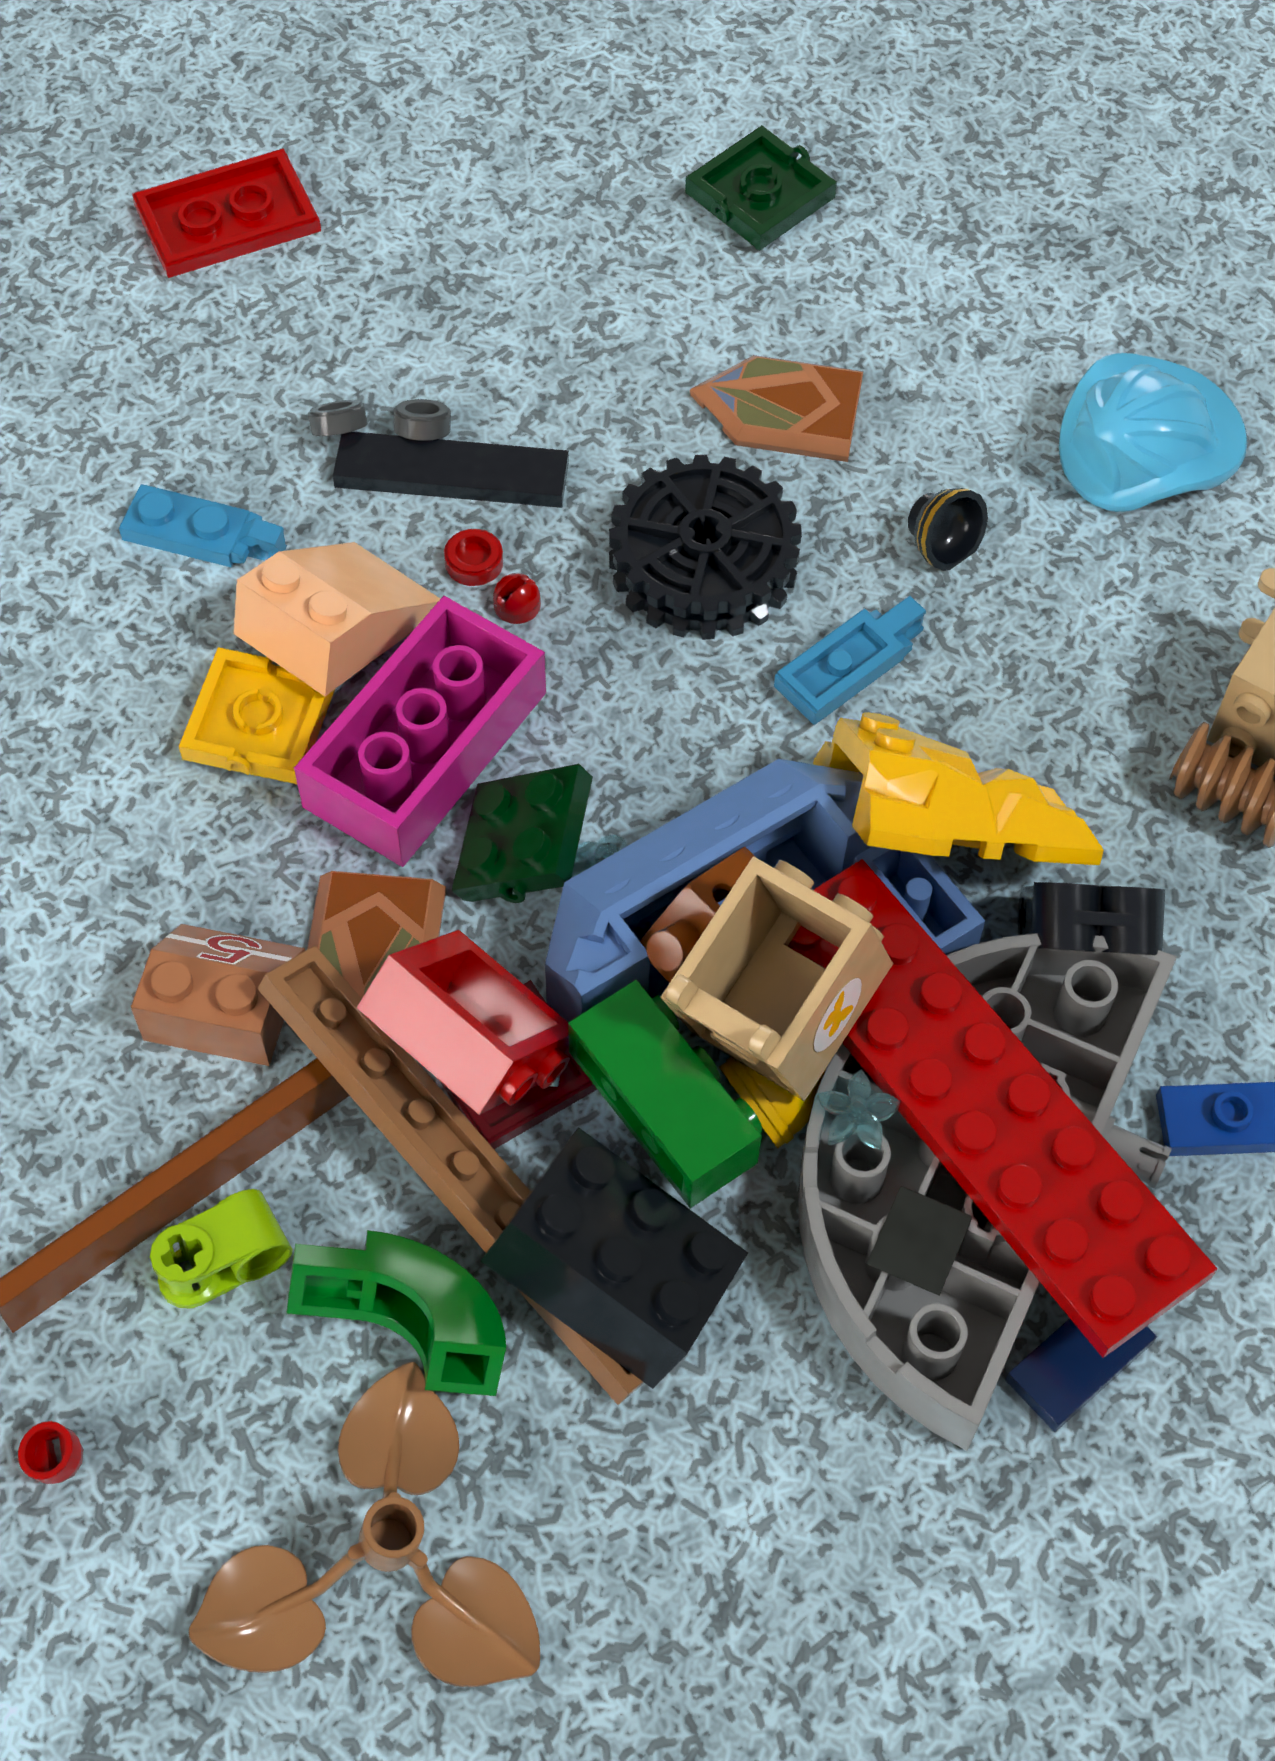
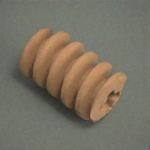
M1206 722L1201 723L1180 754L1169 780L1176 776L1175 797L1183 799L1198 788L1197 809L1205 811L1220 800L1219 821L1228 823L1242 812L1241 833L1248 836L1264 824L1266 827L1263 844L1268 848L1275 845V780L1273 779L1275 759L1270 757L1255 770L1251 767L1254 748L1248 745L1233 758L1228 755L1232 736L1225 734L1211 746L1206 743L1209 724Z

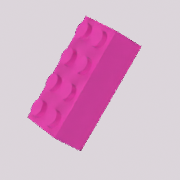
M443 596L294 767L302 807L399 866L404 867L546 694L545 652L452 599Z

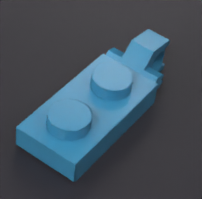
M144 484L140 485L119 527L121 538L124 541L227 567H232L233 563L244 564L247 557L265 561L277 552L285 551L287 547L284 528L262 520V516L256 513Z
M911 596L905 598L884 615L878 610L869 613L864 608L777 671L774 677V687L813 725H816L904 660V657L912 650L913 643L910 640L924 629L922 623L926 610Z

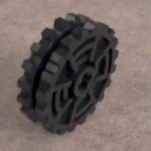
M707 454L695 455L693 463L683 464L678 458L666 460V470L660 473L650 467L641 473V486L628 484L622 491V501L625 505H614L611 514V523L615 527L609 529V547L612 548L609 551V569L617 570L613 575V585L616 592L628 591L626 606L632 612L646 611L647 624L657 628L663 623H667L673 626V635L683 638L690 630L700 632L702 640L715 639L717 630L726 629L733 637L743 634L744 623L748 621L758 626L768 621L769 607L781 609L787 602V593L783 588H794L797 579V571L794 568L799 562L800 549L796 545L801 543L802 530L801 524L792 523L796 519L797 514L793 501H781L783 487L777 481L765 484L761 481L762 470L753 465L745 471L736 468V459L724 456L721 462L717 464L710 463Z

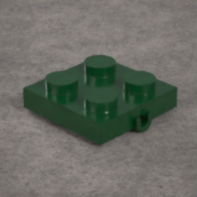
M761 125L686 176L685 193L760 251L833 200L836 195L837 181L810 162L809 153L803 146L797 145L792 148Z
M574 764L478 783L452 891L463 901L474 902L501 897L510 903H521L525 900L526 893L563 887L564 882L572 877L593 776L580 764Z

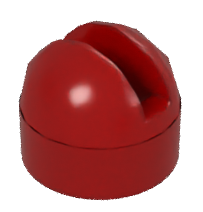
M512 573L502 577L496 584L493 593L495 613L503 621L512 624L526 623L535 618L541 607L540 591L536 583L527 575Z
M46 1421L33 1426L24 1435L18 1449V1461L23 1472L29 1477L45 1484L62 1483L75 1476L82 1465L84 1449L78 1436L71 1429L57 1422ZM58 1438L62 1456L59 1464L52 1440Z

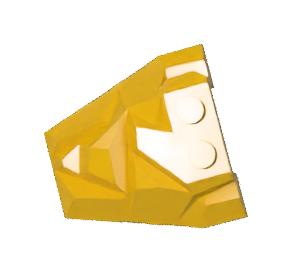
M865 712L862 713L860 721L840 717L835 726L832 742L825 741L814 758V765L861 772L864 775L852 827L867 846L930 856L949 857L952 845L979 849L978 856L983 859L1001 860L1004 843H1015L1014 852L1034 862L1100 865L1104 851L1084 819L1078 817L1072 808L1066 807L1053 788L1038 785L1034 778L1010 769L994 768L977 773L968 752L899 727L900 721L890 716Z

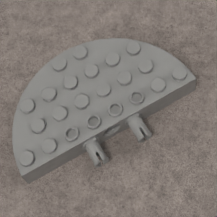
M1037 933L991 940L946 955L1140 1180L1148 1184L1149 1187L1155 1188L1172 1148L1166 1145L1162 1146L1114 1125L1116 1118L1110 1116L1177 956L1158 950L1157 955L1102 952L1109 948L1104 936L1098 935L1095 936L1093 948L1096 952L1039 949L1038 947L1042 944ZM842 1043L828 1064L815 1095L802 1153L798 1187V1212L805 1262L815 1293L831 1327L850 1356L875 1386L900 1409L930 1431L968 1451L1037 1290L1039 1280ZM900 1186L973 1216L940 1296L867 1265V1261Z

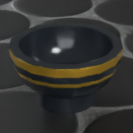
M965 488L945 489L936 494L927 493L914 503L908 516V528L910 533L915 536V544L926 562L942 571L951 570L978 550L985 535L988 522L987 505L982 496Z

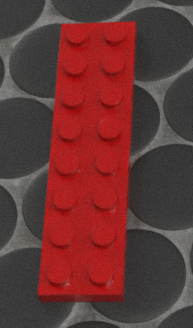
M863 859L813 890L833 901L838 893L845 895L866 908L873 915L869 923L884 935L881 942L893 962L888 973L844 1039L843 1045L1102 1358L1106 1357L1212 1279L1218 1268ZM802 926L787 946L825 969L839 949Z

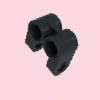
M1034 882V886L1023 887L1020 893L1018 935L1037 933L1042 944L1038 947L1039 949L1096 952L1093 948L1095 936L1098 935L1104 936L1109 948L1102 952L1157 955L1158 950L1162 951L1165 889Z

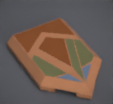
M753 355L691 388L690 395L702 409L707 407L723 425L722 431L736 446L848 462L864 371Z
M341 871L325 873L319 879L307 949L315 945L356 993L363 998L388 955L440 937L446 886L433 879Z

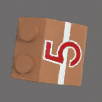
M180 924L151 949L131 1005V1010L143 1041L270 1066L284 1019L260 993L258 987L265 974L304 952L305 948Z

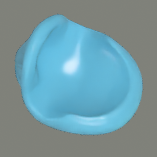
M1116 353L1104 356L1087 370L1067 405L1059 436L1060 462L1071 485L1091 504L1115 512L1133 511L1168 497L1217 487L1237 472L1245 458L1247 449V433L1243 419L1233 402L1216 384L1202 374L1185 366L1163 359L1132 353Z

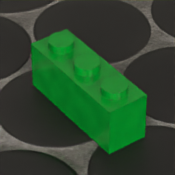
M636 979L568 1022L569 1053L691 1209L758 1164L762 1126L750 1105L742 1098L733 1100L719 1083V1071L709 1054L700 1046L692 1049L678 1032L679 1023L674 1012L659 995L651 998Z

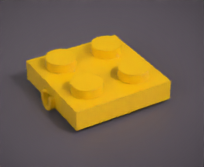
M218 647L178 746L182 760L297 784L294 767L316 743L335 689L328 695L323 696L283 667L273 665V661L267 656L263 657Z

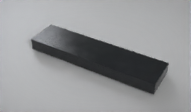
M348 432L341 434L333 471L334 488L562 508L569 465V450L443 439L412 440L397 435Z

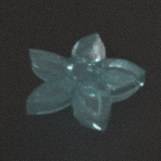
M862 1069L850 1078L847 1087L848 1096L838 1091L817 1093V1099L821 1106L829 1113L836 1115V1118L829 1127V1145L847 1140L856 1130L857 1136L865 1145L881 1150L883 1129L880 1121L890 1118L898 1110L900 1101L887 1093H874L871 1095L870 1082Z

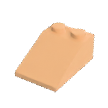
M355 542L279 551L237 579L233 634L320 694L326 696L408 636L437 604L440 598Z

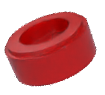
M467 529L456 533L445 545L444 559L446 571L453 580L467 586H480L493 581L503 568V549L500 541L492 533L482 529Z

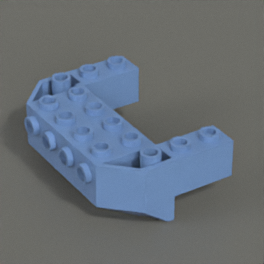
M777 759L564 882L545 961L547 1004L567 1022H570L636 979L651 998L656 995L661 997L669 982L650 963L647 951L640 942L641 938L683 888L743 847H746L756 858L773 868L779 860L795 866L814 881L812 890L863 859L945 955L979 944L985 920L930 855L867 846L852 827L864 776L861 772ZM723 899L722 901L718 902V904L721 906V904L723 903V901H724L725 899Z

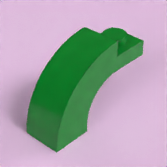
M367 1230L364 1250L295 1243L287 1314L361 1320L384 1326L406 1339L418 1353L425 1371V1390L496 1396L506 1352L505 1330L500 1314L491 1297L478 1280L465 1268L429 1246L384 1232Z

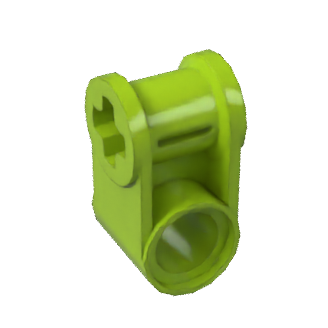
M247 1189L234 1193L220 1201L216 1206L162 1231L152 1243L150 1259L153 1270L158 1276L160 1292L167 1302L178 1308L192 1309L204 1305L246 1282L261 1279L278 1270L291 1257L293 1249L263 1193L257 1189ZM178 1242L180 1249L174 1252L173 1244ZM188 1260L193 1268L183 1272L178 1264ZM198 1282L199 1289L194 1291L192 1284Z

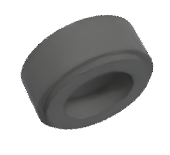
M413 399L401 402L394 408V432L401 437L412 440H436L446 437L450 433L451 410L441 402Z
M341 400L325 403L310 409V412H308L311 433L314 436L348 433L359 430L368 424L364 403L359 400Z

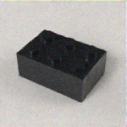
M578 1127L546 1168L484 1255L481 1262L653 1389L688 1354L748 1255V1252Z

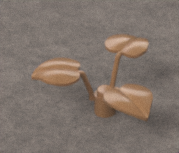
M415 1362L406 1363L375 1382L354 1405L343 1424L339 1436L338 1457L345 1478L352 1485L362 1489L384 1487L383 1498L375 1502L365 1515L358 1543L351 1546L347 1554L321 1578L307 1586V1574L304 1565L293 1553L285 1549L270 1545L254 1546L242 1550L231 1557L213 1577L201 1607L189 1627L191 1642L208 1657L222 1665L237 1670L257 1673L277 1672L302 1662L321 1643L326 1630L323 1613L312 1599L324 1594L353 1566L365 1560L373 1568L385 1572L397 1571L406 1565L411 1566L422 1589L432 1597L417 1610L412 1622L411 1636L417 1658L423 1667L435 1678L454 1686L479 1687L530 1677L538 1670L540 1666V1640L536 1621L524 1593L508 1572L496 1563L484 1558L466 1556L452 1563L440 1586L433 1579L427 1566V1555L418 1549L424 1535L423 1516L414 1503L397 1493V1489L410 1495H423L438 1488L451 1475L456 1465L459 1454V1436L456 1424L447 1407L434 1391L425 1390V1376Z

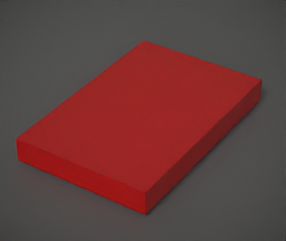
M284 148L132 193L136 210L168 278L321 232L320 219Z

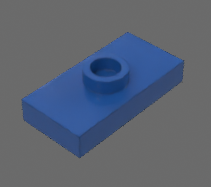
M1275 1082L1160 1086L1156 1094L1164 1146L1172 1148L1169 1156L1275 1152Z

